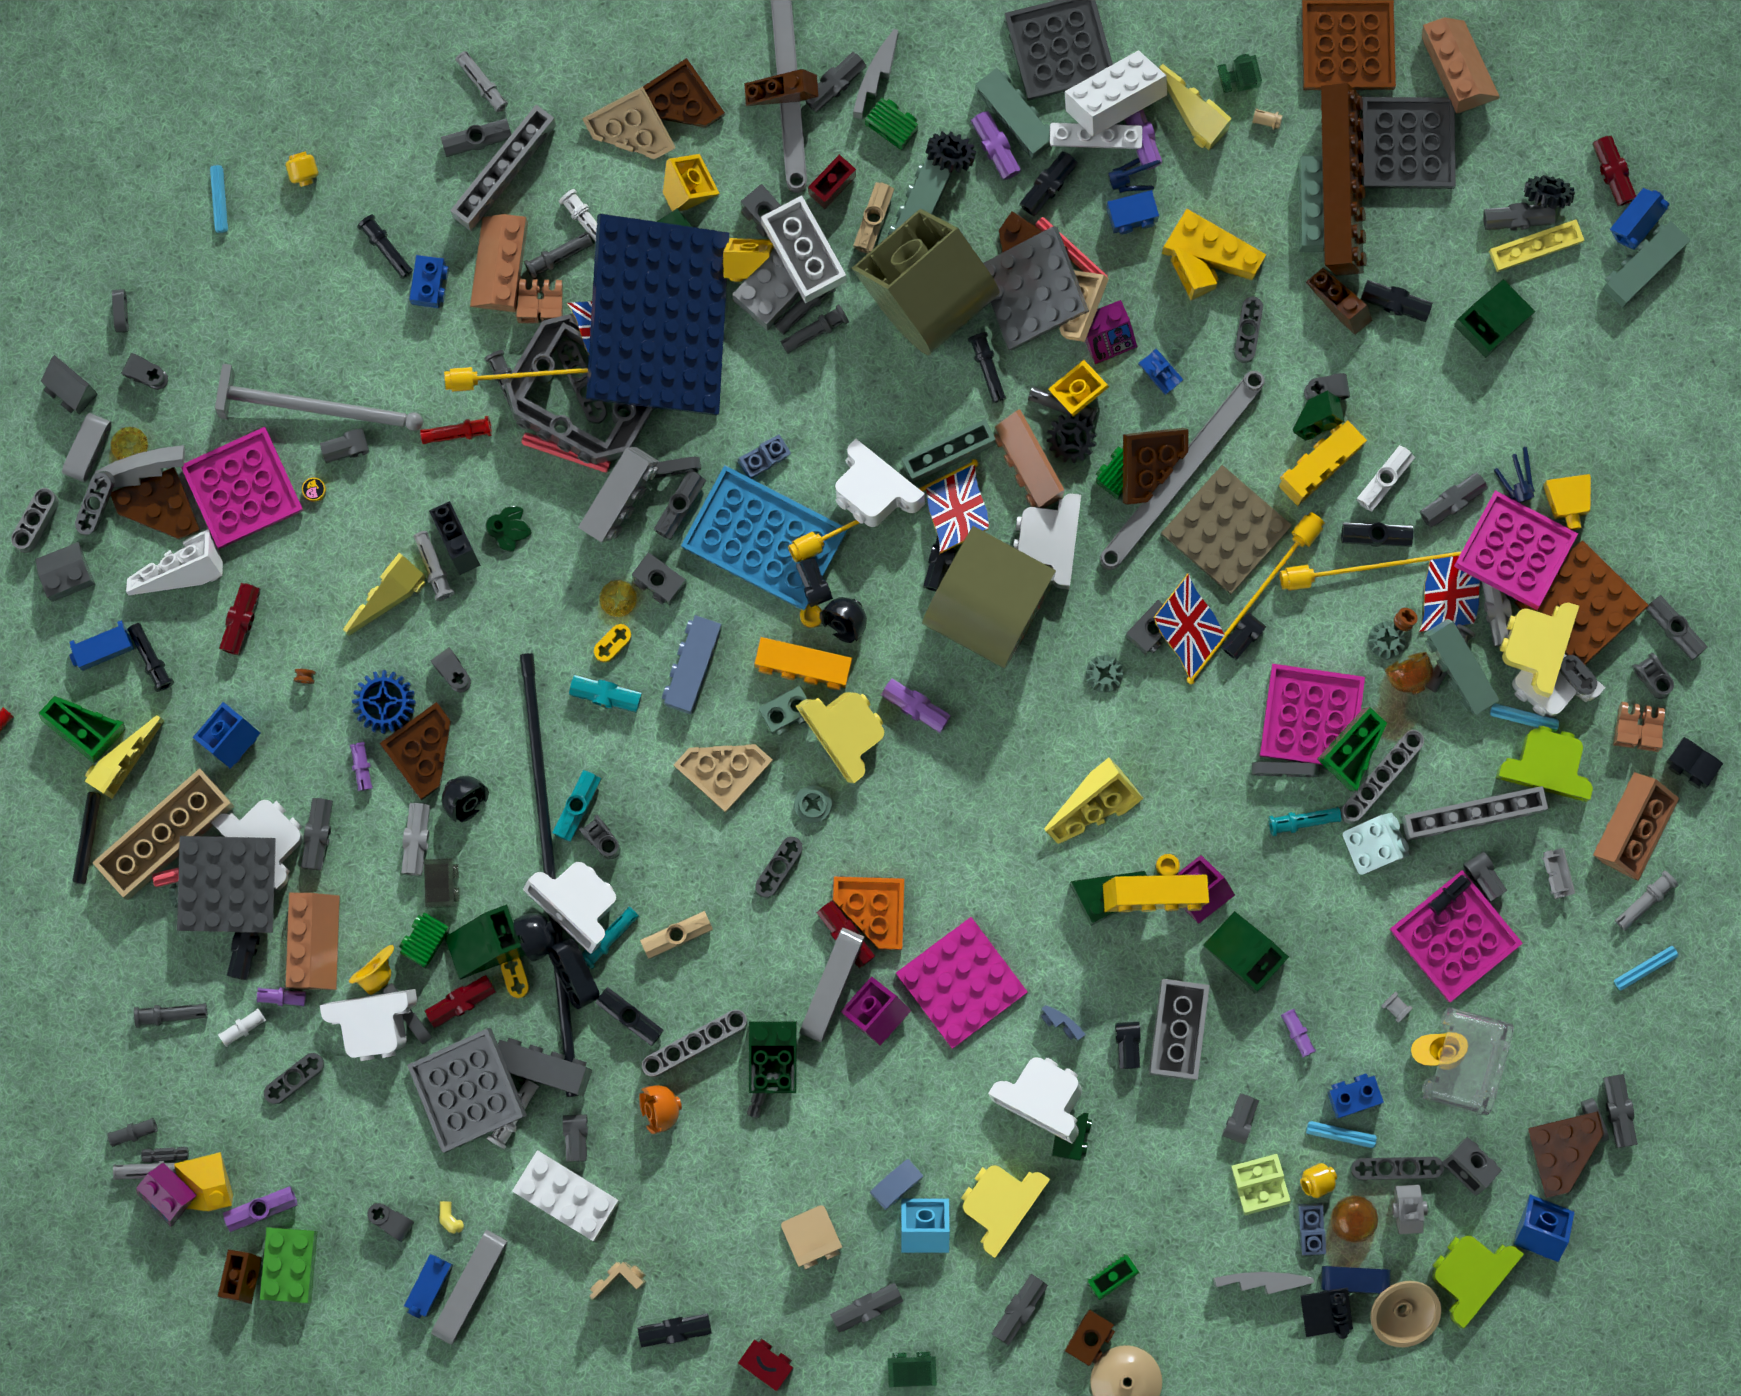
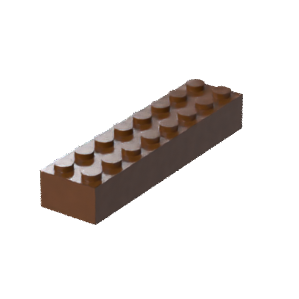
M1349 83L1321 86L1325 266L1336 276L1363 274L1364 266L1367 265L1366 253L1363 252V244L1366 243V232L1363 230V221L1366 220V213L1364 207H1362V199L1365 198V188L1362 185L1365 168L1364 164L1361 163V154H1364V143L1361 140L1360 134L1364 130L1363 120L1360 118V110L1363 109V99Z

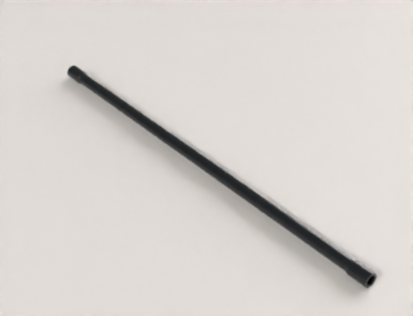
M527 653L520 655V664L524 681L543 871L551 879H556L535 683L534 654ZM548 914L549 921L552 920L557 928V933L554 934L555 944L563 941L561 925ZM554 968L563 1055H565L564 1060L572 1062L573 1058H575L569 998ZM566 1092V1097L579 1096L573 1093Z

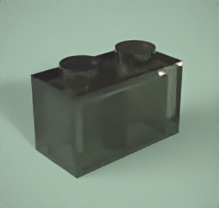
M453 858L425 859V907L428 909L455 908L456 902H460L459 887L455 888V878H459V864H455Z

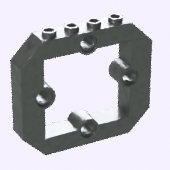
M573 313L542 321L512 373L539 372L537 367L541 364L548 366V371H553L555 363L552 355L564 335L584 346ZM553 375L508 378L505 385L513 418L517 421L516 424L525 430L532 429L537 432L538 437L545 441L552 440L557 443L558 448L565 452L571 451L577 454L578 459L587 464L591 462L596 465L619 459L626 448L633 447L655 409L653 407L615 403L612 411V420L616 425L607 441L603 442L572 425L571 420L567 416H556L527 400L537 381L541 383L548 382L552 379ZM626 409L630 415L622 417L618 414V411ZM562 425L567 431L565 433H557L554 428Z

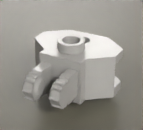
M1420 1185L1395 1186V1203H1392L1393 1217L1396 1218L1398 1234L1423 1233L1424 1216L1428 1215L1427 1202L1423 1201Z

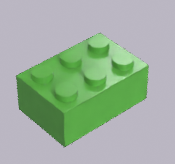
M266 1227L260 1300L311 1303L318 1231Z

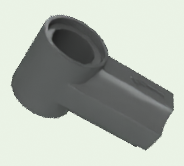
M363 429L351 430L344 433L342 437L320 443L322 455L326 463L346 457H359L358 454L361 453L362 455L369 453Z
M1481 852L1463 864L1465 871H1469L1471 874L1469 877L1474 882H1477L1489 902L1507 891L1495 873L1492 861L1485 852Z
M1240 1093L1233 1113L1227 1120V1126L1224 1128L1222 1136L1245 1144L1252 1127L1251 1121L1259 1100Z
M587 1114L563 1115L566 1162L587 1161Z

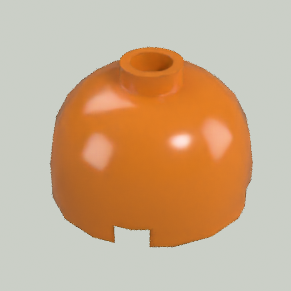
M660 1085L642 1088L641 1090L644 1093L639 1094V1104L642 1116L644 1117L646 1114L649 1119L650 1125L646 1126L651 1134L669 1130L677 1122L679 1110L682 1109L679 1097H675L669 1088Z

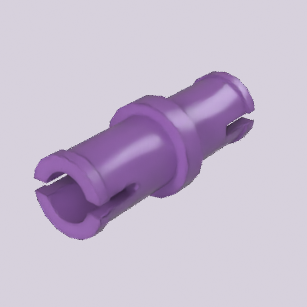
M365 742L356 743V745L351 744L350 748L354 764L352 771H355L358 791L373 789L369 773L371 765L367 762Z
M258 987L257 1003H276L278 1006H283V1004L305 1006L306 991H288L281 987L279 990Z
M1295 1009L1282 1014L1281 1017L1291 1033L1289 1037L1291 1040L1294 1039L1302 1054V1058L1314 1053L1316 1049H1314L1306 1033L1308 1030L1302 1026Z

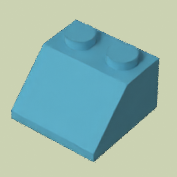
M901 1199V1253H949V1199Z

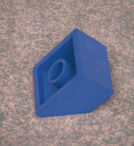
M222 702L192 738L231 769L234 764L240 761L245 751L256 742L261 732Z
M1530 1194L1516 1230L1514 1245L1559 1262L1569 1243L1574 1211Z

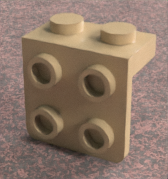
M822 1205L790 1218L781 1224L798 1267L804 1266L805 1269H808L818 1264L816 1259L826 1256L828 1260L839 1255V1249L843 1248L828 1213Z
M616 1262L607 1271L610 1276L605 1281L602 1279L598 1280L591 1287L590 1290L593 1293L589 1297L592 1300H596L620 1274L636 1289H640L646 1283L643 1279L646 1275L636 1265L631 1267L627 1262H622L621 1264Z

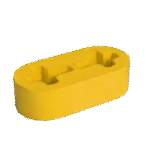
M624 624L615 625L595 645L594 655L596 659L603 663L613 660L630 642L632 636L630 629ZM617 630L620 632L625 630L626 639L620 638L614 643L613 640L617 637L615 632ZM611 643L613 646L608 650L610 655L608 657L605 655L600 657L601 652L599 648H607Z
M520 958L512 960L513 962H518V965L515 966V975H512L510 969H505V965L508 962L501 964V970L509 994L519 999L528 994L529 983ZM514 978H518L519 983L525 985L521 994H518L517 991H512V988L515 987Z

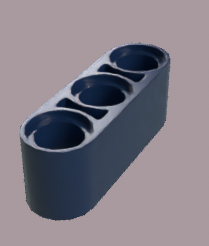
M1322 1266L1321 1290L1329 1291L1348 1287V1292L1382 1293L1390 1287L1391 1270Z

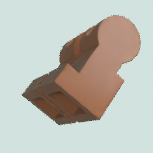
M520 279L516 315L518 323H539V315H541V321L563 316V281L556 280L555 289L550 290V280H544V286L542 287L544 299H538V293H540L538 279H533L530 290H527V280Z
M1621 702L1613 745L1634 748L1638 745L1637 749L1659 752L1663 745L1662 733L1665 709L1657 707L1655 718L1651 716L1652 707L1646 705L1642 714V725H1637L1641 715L1640 704L1633 705L1632 715L1628 713V702Z

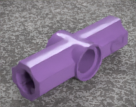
M1142 109L1124 120L1127 125L1142 126V148L1136 149L1141 165L1156 160L1161 161L1160 164L1146 169L1151 170L1161 165L1162 159L1155 143L1156 137L1151 122L1147 121Z
M989 111L982 112L971 119V123L982 141L981 145L984 152H988V159H992L1003 181L1020 173L1021 169L1010 151V144L1004 133L999 131Z
M892 678L881 694L884 699L901 708L903 713L912 715V719L920 720L941 733L951 717L947 712L933 705L921 693L915 690L911 691Z
M291 1186L226 1211L223 1215L229 1231L233 1232L260 1220H266L270 1216L298 1206L295 1194ZM260 1202L266 1206V1212L262 1216H258L255 1213V1206Z

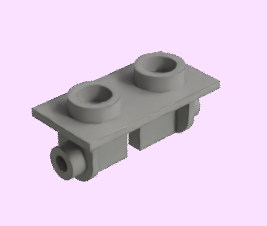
M1564 848L1543 852L1544 857H1542V860H1544L1547 873L1549 874L1551 894H1554V898L1558 899L1575 894Z

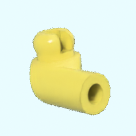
M440 1201V1224L449 1233L462 1232L464 1228L462 1220H456L451 1215L452 1202Z

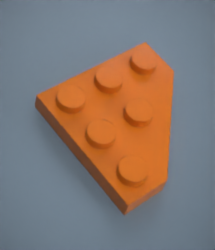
M834 876L833 901L878 949L902 950L904 879Z

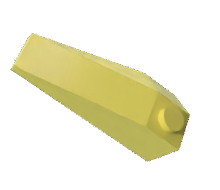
M1162 64L1159 69L1166 74L1167 91L1191 134L1194 136V142L1199 147H1206L1210 150L1228 132L1231 118L1210 99L1205 102L1197 89L1185 87V81Z
M398 553L380 576L382 579L380 586L370 590L366 599L368 603L360 605L343 628L346 634L350 636L412 596L414 592L419 593L426 583L424 582L425 575L402 554Z
M156 715L99 760L96 765H92L86 772L85 776L87 779L85 782L112 799L164 720Z
M1107 758L1089 773L1044 830L1059 844L1083 833L1085 826L1096 822L1099 826L1105 823L1104 818L1115 812L1117 816L1125 814L1143 800V797L1123 771L1110 758Z

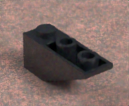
M446 502L429 510L459 575L481 566L451 502Z

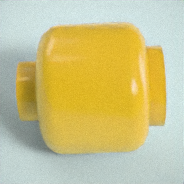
M306 151L289 156V160L285 164L290 181L294 184L299 183L300 187L312 184V179L319 174L314 157L310 154L307 155Z
M1318 1163L1302 1173L1300 1184L1306 1195L1320 1198L1335 1189L1337 1174L1332 1167Z

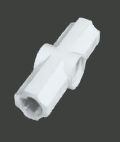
M1399 445L1356 500L1360 505L1372 512L1412 463L1415 456L1408 449ZM1388 474L1391 477V483L1382 482L1380 475Z

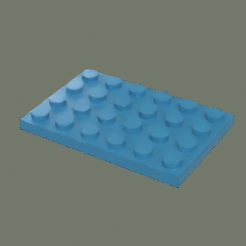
M724 465L686 535L681 548L805 611L809 603L803 588L805 587L796 568V564L801 561L795 562L788 546L792 544V541L810 532H814L815 535L819 534L822 537L842 527V525ZM848 529L823 541V552L812 557L815 558L822 577Z

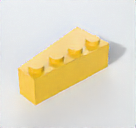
M1189 209L1185 210L1162 250V254L1172 256L1173 250L1179 247L1207 263L1209 268L1222 270L1249 280L1254 279L1266 257L1265 253Z
M1348 420L1343 425L1339 424L1336 428L1330 431L1331 436L1326 440L1322 438L1313 447L1314 451L1309 455L1307 453L1304 454L1297 461V466L1292 470L1288 469L1280 477L1282 480L1279 485L1280 489L1297 506L1365 445L1367 439Z
M1207 875L1114 877L1103 884L1105 912H1132L1135 910L1152 912L1156 911V909L1177 911L1179 908L1186 907L1188 911L1202 910V907L1209 903Z

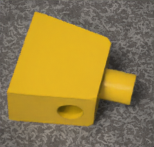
M1590 474L1546 480L1543 488L1554 519L1566 518L1568 529H1581L1580 516L1587 515L1591 507Z

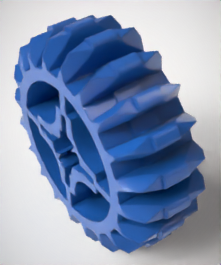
M383 670L382 677L379 678L378 673L373 672V680L369 676H365L364 678L368 683L366 685L362 682L358 683L362 691L354 690V695L360 698L352 700L354 705H359L353 709V712L355 714L361 713L357 717L359 722L366 719L363 725L365 728L373 724L372 731L376 733L379 726H381V733L385 734L386 727L389 726L390 731L393 733L395 732L394 724L397 723L399 728L403 727V724L400 722L402 719L406 722L410 721V718L405 715L406 713L414 714V709L408 706L416 704L415 700L409 699L415 693L413 690L407 691L411 687L409 682L402 685L405 679L403 676L395 680L396 673L392 672L388 678L387 671ZM388 684L397 687L401 691L403 699L390 696ZM381 685L376 696L366 698L374 687ZM385 694L388 701L391 700V702L385 703L383 710L380 703L377 704V702L382 701ZM366 706L377 707L380 720L371 717L367 713ZM401 706L400 711L394 717L387 719L392 708Z

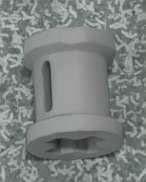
M1396 991L1381 1005L1383 1009H1388L1396 1017L1395 1021L1397 1023L1412 1009L1411 1006H1407L1398 997Z

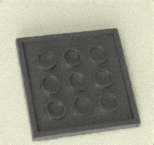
M1055 0L1004 14L1027 101L1065 92L1113 65L1095 0Z
M1362 97L1364 188L1455 189V110L1449 97Z
M1053 226L983 263L994 278L1000 294L991 301V305L1008 350H1014L1089 312L1058 227Z
M180 836L177 931L273 933L276 838Z
M491 1028L480 1031L407 1065L442 1153L527 1116Z

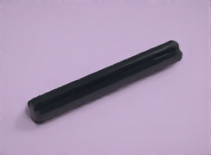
M97 792L87 793L73 874V882L76 884H85L87 880L101 795Z

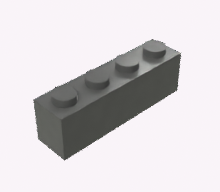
M508 1038L506 1042L499 1039L498 1046L510 1074L584 1097L592 1073V1069L586 1067L587 1062L573 1058L572 1062L564 1060L565 1055L553 1051L551 1055L542 1053L543 1048L530 1044L528 1049L521 1046V1041Z

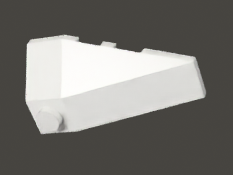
M207 529L183 541L182 543L185 547L173 554L171 550L165 553V557L158 565L150 563L127 578L126 593L128 595L203 585L209 581L217 580L222 576L223 562L210 530Z

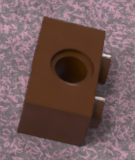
M228 1249L217 1297L252 1304L262 1257Z
M1088 1310L1064 1351L1088 1366L1091 1363L1096 1364L1103 1353L1099 1350L1104 1342L1108 1344L1115 1333L1112 1330L1114 1324ZM1088 1332H1094L1097 1335L1098 1340L1094 1346H1088L1084 1341V1337Z

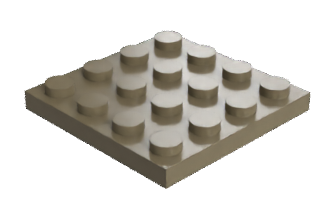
M1221 465L1161 532V535L1231 595L1292 525L1227 468Z

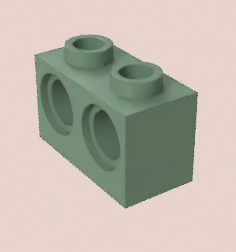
M800 686L759 707V712L772 735L776 733L779 736L791 730L790 726L798 722L800 725L806 722L800 712L797 713L791 709V705L794 702H802L807 699ZM781 713L784 716L783 721L779 724L773 723L770 720L772 714Z

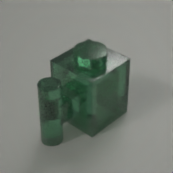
M1249 54L1237 56L1232 63L1233 71L1230 72L1227 71L1226 64L1217 66L1223 93L1232 91L1231 83L1236 82L1238 92L1261 86L1262 78L1256 55L1249 56Z

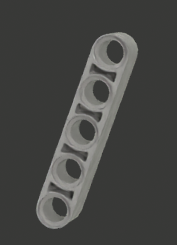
M1417 730L1408 731L1361 784L1358 791H1355L1343 805L1340 812L1344 822L1349 824L1356 823L1422 748L1424 737L1421 732ZM1407 737H1415L1418 741V746L1410 747L1406 742ZM1393 754H1399L1402 757L1403 763L1401 765H1396L1392 762L1391 757ZM1379 771L1385 772L1388 776L1387 782L1382 783L1378 781L1376 773ZM1362 789H1369L1373 794V798L1371 800L1363 799L1361 795ZM1349 806L1356 808L1358 812L1357 817H1349L1346 814V808Z
M846 928L841 929L801 1026L800 1034L818 1042L823 1041L863 944L864 936Z
M732 1010L650 1054L642 1062L644 1073L649 1077H658L736 1035L746 1028V1015L740 1010ZM733 1015L742 1016L743 1023L740 1027L731 1026L730 1019ZM713 1026H719L722 1029V1035L717 1039H713L709 1035V1030ZM693 1037L701 1040V1046L697 1050H692L688 1046L689 1040ZM671 1049H678L680 1051V1058L677 1061H670L667 1054ZM656 1060L659 1062L660 1066L657 1072L650 1073L647 1071L646 1067L649 1061Z
M489 1230L484 1232L434 1325L431 1335L450 1345L454 1344L457 1339L456 1335L460 1333L468 1318V1313L471 1312L480 1295L479 1292H482L491 1275L490 1271L496 1266L502 1254V1249H505L508 1241Z

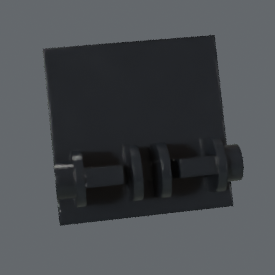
M1348 1287L1300 1295L1306 1337L1334 1332L1340 1339L1348 1337L1350 1330L1353 1329Z

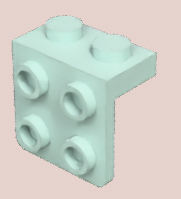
M1392 813L1380 815L1343 832V838L1359 874H1366L1391 862L1410 856L1408 843L1402 838L1399 831L1400 824Z

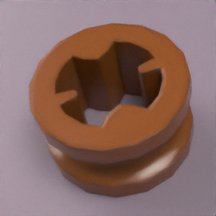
M1404 607L1395 615L1394 624L1402 631H1409L1416 624L1418 618L1412 609Z
M295 669L297 676L294 678V682L315 683L313 675H316V671Z

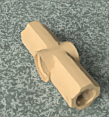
M875 183L853 248L863 253H870L874 249L880 229L884 224V218L893 196L894 188L884 183ZM877 214L880 219L877 222H871L868 220V216Z
M705 911L684 921L671 924L668 928L640 941L648 959L674 947L682 946L685 942L712 931L713 928ZM674 929H680L683 932V937L679 941H673L670 938V933Z

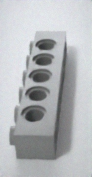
M538 105L534 106L450 210L452 217L472 231L556 127L554 117Z
M1543 786L1408 814L1403 816L1401 820L1406 841L1543 813L1548 809Z

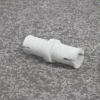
M257 1008L242 1020H236V1024L219 1033L218 1036L227 1047L243 1035L245 1037L249 1035V1031L265 1022L266 1019Z

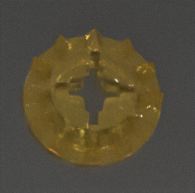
M125 427L118 430L111 440L112 453L118 460L147 452L148 449L147 437L141 430L135 427ZM126 437L132 443L136 442V445L133 446V454L128 449H123L127 445Z
M622 580L610 581L603 586L599 595L602 609L613 617H623L629 614L636 605L637 597L634 588ZM618 589H620L621 596L628 600L619 601L616 608L615 601L611 597L616 596Z

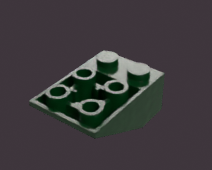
M1503 279L1466 310L1453 326L1487 358L1536 311Z
M507 904L483 913L445 936L460 980L526 955L520 945L522 943L520 935L517 936L515 933L514 918Z
M1235 911L1203 944L1214 957L1254 994L1289 958L1272 940Z
M749 1021V1093H796L797 1021Z

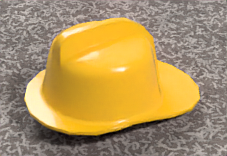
M389 945L382 949L370 962L349 979V983L357 982L369 995H373L385 987L391 978V969L387 959L392 954L394 946Z
M1458 1033L1429 1034L1415 1040L1411 1047L1412 1057L1422 1065L1437 1066L1443 1070H1451L1464 1061V1056L1468 1051V1042L1463 1035Z

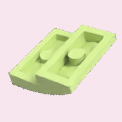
M1277 1154L1231 1166L1244 1215L1290 1204L1291 1200Z

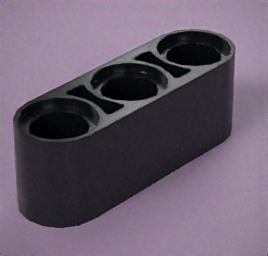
M567 938L553 945L548 955L574 1008L581 1009L596 1001L600 996L598 987L574 939Z

